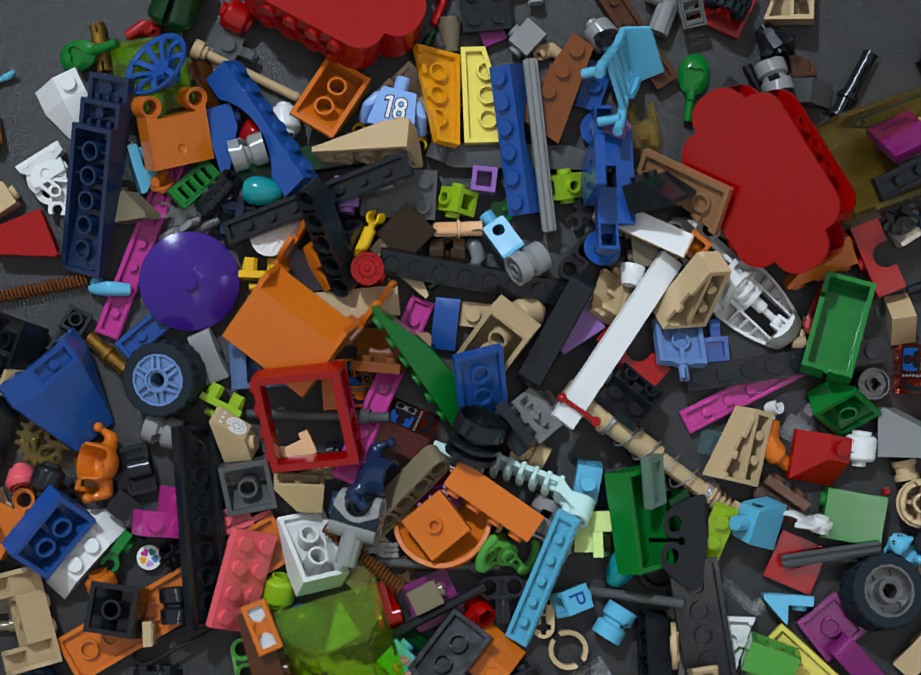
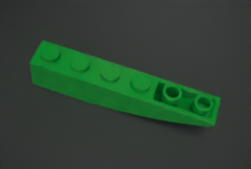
M372 306L371 309L376 315L372 318L380 331L386 329L389 334L385 337L393 350L397 347L401 351V354L398 355L399 359L406 368L412 367L414 372L410 375L418 386L422 384L425 386L426 390L423 393L430 404L437 403L439 407L435 411L444 422L448 419L452 427H454L453 422L458 410L454 375L432 347L416 332L378 306Z

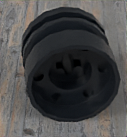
M473 405L460 406L453 422L454 430L450 432L449 439L445 445L446 453L458 462L471 467L492 468L500 452L498 444H502L507 433L508 422L499 414L486 408Z

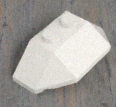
M105 508L88 509L97 521L48 580L46 579V583L64 599L72 593L104 557L124 529H126L125 525L107 513Z

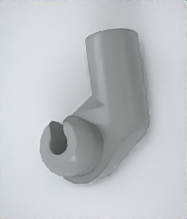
M467 239L465 248L469 250L471 256L469 263L482 265L486 257L482 242L479 239Z

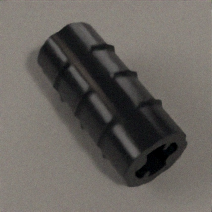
M224 169L219 176H216L213 183L208 185L206 191L202 192L195 202L198 212L205 217H212L220 210L221 206L228 201V198L241 185L239 175L231 169Z

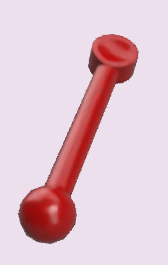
M560 393L557 396V400L560 403H566L590 420L592 426L598 427L601 424L599 417L591 416L567 399L566 394Z

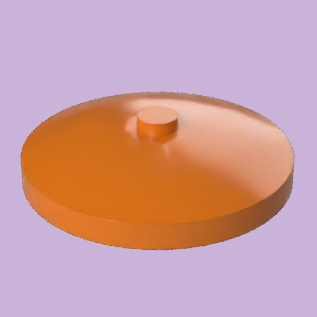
M463 499V503L458 511L472 530L434 561L430 560L401 522L418 508L416 504L393 527L398 544L413 561L427 568L447 570L463 566L473 560L483 543L491 535L493 524L487 521L489 517L482 511L479 514L475 513L466 506L468 501Z

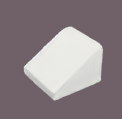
M916 226L912 231L903 235L889 233L888 235L895 246L901 248L921 236V229Z

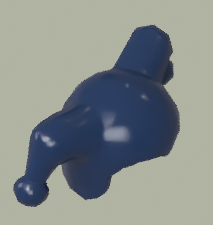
M388 437L386 441L371 443L366 461L359 468L357 480L346 490V499L352 504L357 505L362 511L368 508V502L364 499L361 500L365 495L385 497L386 472L388 469H396L399 465V462L396 460L383 458L382 455L385 448H392L396 445V440L393 437Z

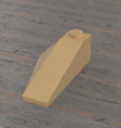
M396 117L393 120L378 122L312 147L311 151L323 163L351 165L354 161H359L369 165L405 150L412 168L423 167L417 128L410 119L405 117Z

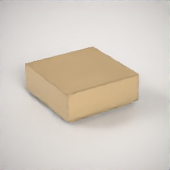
M155 619L142 622L143 647H153L157 643Z

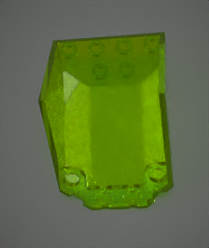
M373 578L371 584L289 609H285V606L279 607L274 613L282 641L296 675H405L377 578Z

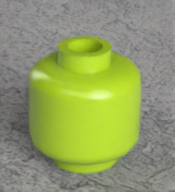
M273 572L272 575L266 578L262 599L266 598L269 608L272 610L282 611L284 607L291 606L294 603L295 593L285 572Z

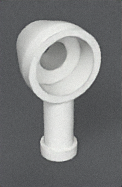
M632 262L621 263V284L625 287L636 288L644 276L646 268Z

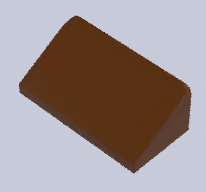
M203 60L189 63L188 68L196 86L202 88L207 94L206 109L228 103L218 99L206 81L214 72L210 61Z

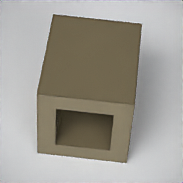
M434 578L406 592L417 616L445 603L443 597L447 595L442 583H436Z

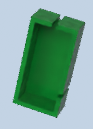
M831 271L826 272L799 372L819 378L822 377V374H827L826 380L849 385L877 283Z
M641 465L604 473L618 574L642 575L662 569L660 553L663 546L668 542H649V538H669L663 529V519L667 513V505L664 504L653 510L644 509ZM672 548L668 549L665 554V559L669 564H674Z

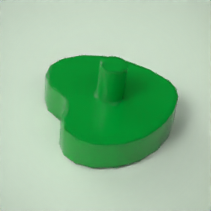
M504 198L501 202L491 204L490 210L493 211L497 218L503 215L509 222L514 217L509 216L507 198Z

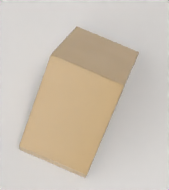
M908 294L882 297L890 346L916 342L917 314Z

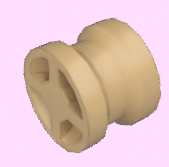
M916 458L891 462V466L895 469L896 473L894 476L895 482L920 478L919 472L915 469Z

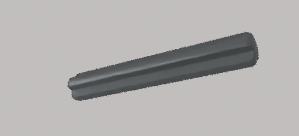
M872 541L781 555V563L783 568L871 556L882 553L880 541Z

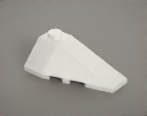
M75 67L53 77L35 93L45 115L70 140L72 122H79L81 97L88 96V87L81 73Z

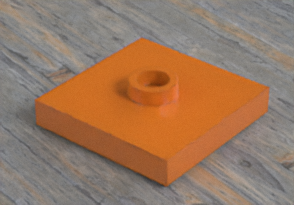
M438 490L401 521L431 561L436 560L472 530L442 490Z

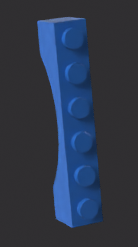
M239 60L223 61L206 81L218 99L228 101L240 107L253 119L264 136L269 150L273 180L285 197L297 193L311 179L318 178L312 163L305 158L299 144L292 139L286 130V125L279 120L273 111L272 105L266 101L260 92L259 86L247 73L246 67Z
M523 63L490 67V79L509 216L540 213L536 176L531 165L525 140L524 110L527 97Z

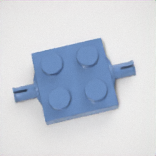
M653 318L651 324L657 365L676 367L679 370V380L681 382L683 380L684 382L689 381L688 368H705L708 364L702 327L663 329L657 318Z

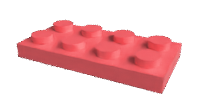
M231 528L206 626L240 632L236 615L242 614L241 607L261 600L278 536L243 528Z

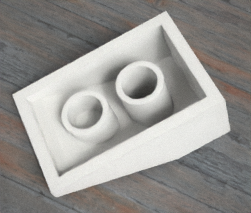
M322 509V513L307 514L300 512L277 517L276 521L287 575L296 597L342 586L349 574V569L334 563L338 546L337 543L331 541V538L325 536V533H322V529L328 522L324 509Z

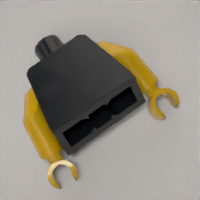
M377 210L367 212V227L364 221L339 216L354 257L368 251L376 233L374 230L375 226L385 221L386 216L384 213H379L375 220Z

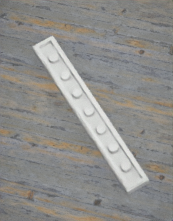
M660 250L565 392L567 399L584 411L587 410L682 267V264L665 250ZM560 402L551 413L554 418L572 430L583 416L566 403Z

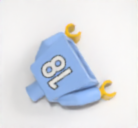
M396 76L393 88L382 86L380 91H374L362 103L358 116L359 121L353 126L352 131H356L358 126L365 128L384 120L405 117L410 119L417 128L419 141L424 142L425 150L428 145L426 137L428 118L423 103L417 100V94L408 92L410 79L404 76Z

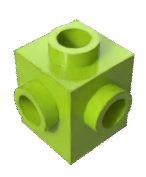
M571 168L556 169L557 174L550 175L553 201L560 200V204L575 203V198L582 197L581 172H572Z
M452 183V186H441L436 210L444 212L446 218L454 220L460 219V216L474 217L479 193L468 190L466 185Z

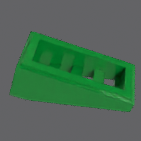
M208 160L202 161L167 191V194L184 211L198 200L201 193L206 191L208 185L213 183L215 177L220 175V172ZM195 177H197V178L202 182V184H203L204 186H202V185L195 179ZM187 183H189V184L191 185V187L196 191V193H194V192L190 189V187L187 185ZM182 189L189 199H186L178 190Z

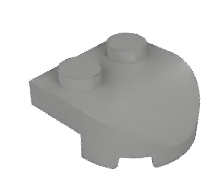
M529 387L512 401L513 405L521 413L517 418L523 425L527 422L537 433L534 439L539 444L563 425L551 415L559 401L548 389L544 391L538 390L537 392Z

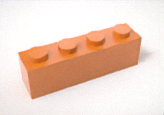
M457 463L443 484L447 487L446 493L455 499L461 496L467 500L466 506L477 514L480 511L489 516L487 518L488 522L497 528L503 525L510 531L507 535L519 543L522 539L528 543L545 518L475 468L463 463Z

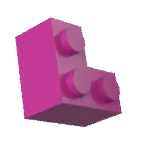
M160 485L157 510H133L131 534L147 537L179 538L175 486Z

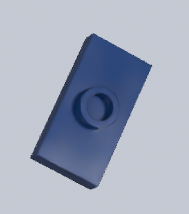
M590 59L588 67L596 66L598 61ZM607 67L606 75L602 78L590 77L583 79L574 107L591 112L594 105H601L610 80Z

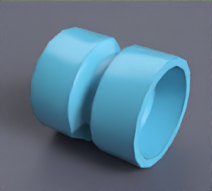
M609 599L603 609L604 616L598 617L591 629L619 646L626 635L625 628L632 626L637 615Z

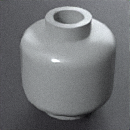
M607 17L592 18L585 25L584 40L594 46L596 53L603 54L606 51L595 46L593 37L602 30L616 29L617 32L619 30Z

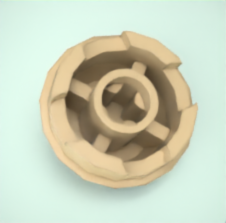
M913 479L905 483L899 490L896 499L897 511L901 519L909 526L921 528V479Z

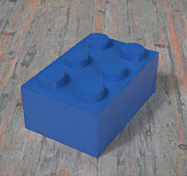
M49 484L1 544L11 557L48 580L97 520L85 507Z

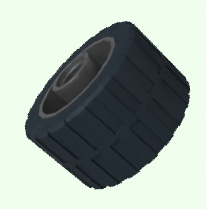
M880 553L863 557L850 564L849 568L842 574L843 577L839 582L838 592L840 605L846 617L857 627L874 632L894 630L907 626L918 616L921 610V574L904 557L894 553Z

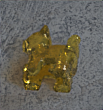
M653 101L647 104L649 118L640 121L637 120L638 113L635 105L632 103L628 106L626 118L632 126L633 150L640 149L641 139L648 140V148L660 146V138L658 136L660 131L659 118L655 110V102Z

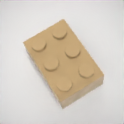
M501 294L488 308L457 353L500 343L503 347L506 373L541 325Z

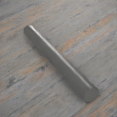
M595 586L589 587L594 597L685 609L687 604L684 598Z

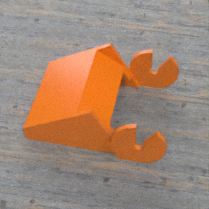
M302 220L295 236L289 235L278 251L273 262L275 266L264 273L222 336L264 369L332 362L358 329L361 331L375 316L371 307L376 305L381 308L394 291L398 282L393 279L386 286L379 300H374L366 313L358 319L352 314L348 318L289 274L292 269L288 266L292 260L289 255L308 231L304 220ZM317 380L284 383V385L301 398H304Z

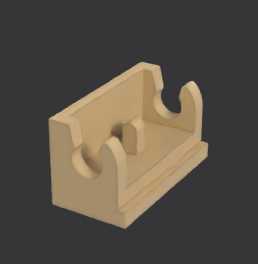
M618 267L613 269L615 274L607 269L600 270L596 283L597 286L588 308V312L607 325L612 324L633 291V288L625 287L621 284L620 268Z

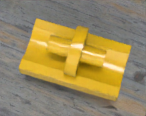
M244 257L242 270H238V278L241 281L259 282L266 271H258V258ZM267 258V270L275 266L273 262L276 258ZM249 283V290H253L257 283Z

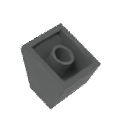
M265 454L255 455L249 461L221 462L218 472L228 517L278 507L277 492L273 486V473L270 464L266 461Z

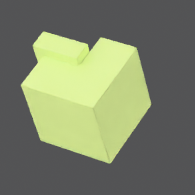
M593 510L588 526L586 528H579L574 538V553L593 552V558L612 555V527L609 510Z

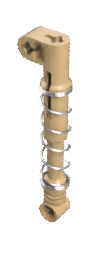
M573 379L570 380V382L567 384V386L561 393L565 394V392L573 382ZM593 399L586 412L591 416H597L601 419V424L595 427L596 431L601 435L607 434L611 437L615 446H623L632 454L633 460H641L654 453L663 454L664 473L669 476L671 488L682 486L688 490L689 494L691 493L694 496L704 494L707 498L709 512L715 501L739 509L741 503L732 499L726 492H722L716 480L710 479L704 482L697 476L700 468L692 473L678 462L681 455L674 459L664 452L665 447L661 445L662 441L657 442L643 431L644 427L640 429L637 427L632 432ZM671 479H673L679 485L672 486Z

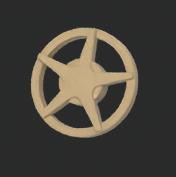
M670 622L672 670H677L680 661L679 632H677L676 623Z

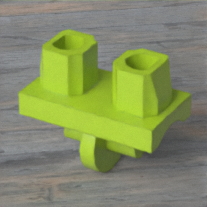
M212 382L206 393L202 391L199 398L216 408L222 407L242 419L244 415L242 410L246 401L245 397L234 392L227 404L220 400L226 388L215 382ZM206 407L204 414L212 417L215 410Z

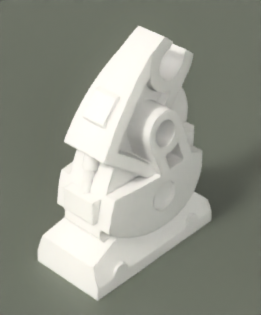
M58 140L18 164L15 168L20 174L26 176L28 187L35 193L38 200L48 205V213L50 215H55L54 208L60 205L62 207L60 215L65 216L69 166L61 158L66 151ZM42 192H47L49 194V198H46Z

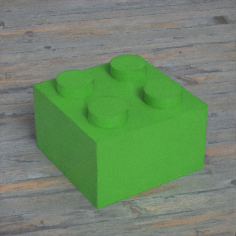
M753 631L750 632L741 656V667L745 671V675H796L801 662L799 648Z

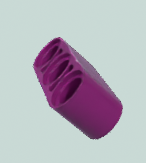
M847 633L828 649L830 654L849 675H885Z

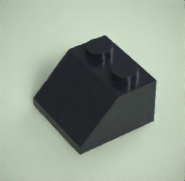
M656 169L631 177V182L622 186L630 215L671 206L697 195L694 188L670 172L657 173Z
M91 581L83 631L126 639H141L142 622L145 617L149 588Z

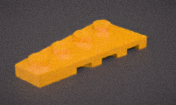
M417 43L412 48L433 143L456 148L460 145V54Z

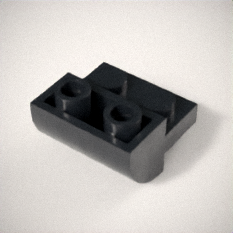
M625 362L594 400L633 432L664 394Z

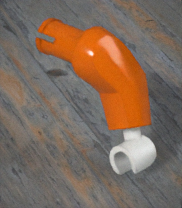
M776 400L764 405V411L774 414L764 458L769 464H776L787 475L790 457L786 454V448L779 439L780 421L775 420V415L784 412V404L782 402L776 403Z

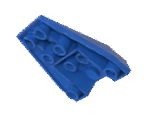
M73 327L54 342L55 346L25 370L16 372L0 385V393L14 410L73 451L78 452L85 441L90 442L100 434V432H95L93 429L95 423L100 422L107 428L114 420L89 347Z

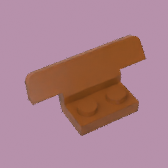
M364 327L361 331L358 329L345 345L358 346L357 358L351 360L350 370L402 374L406 372V367L398 357L401 354L399 348L397 347L393 350L385 337L389 335L386 329L382 331L379 328ZM414 331L432 347L433 340L428 332Z

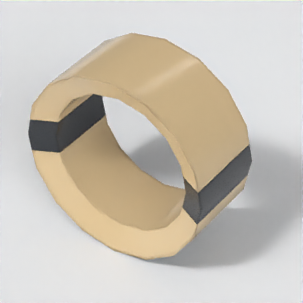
M569 628L561 629L554 633L549 640V657L553 664L560 669L573 670L580 667L587 659L588 644L583 635L578 631ZM564 635L575 636L582 643L581 656L573 663H563L554 655V644L558 638Z

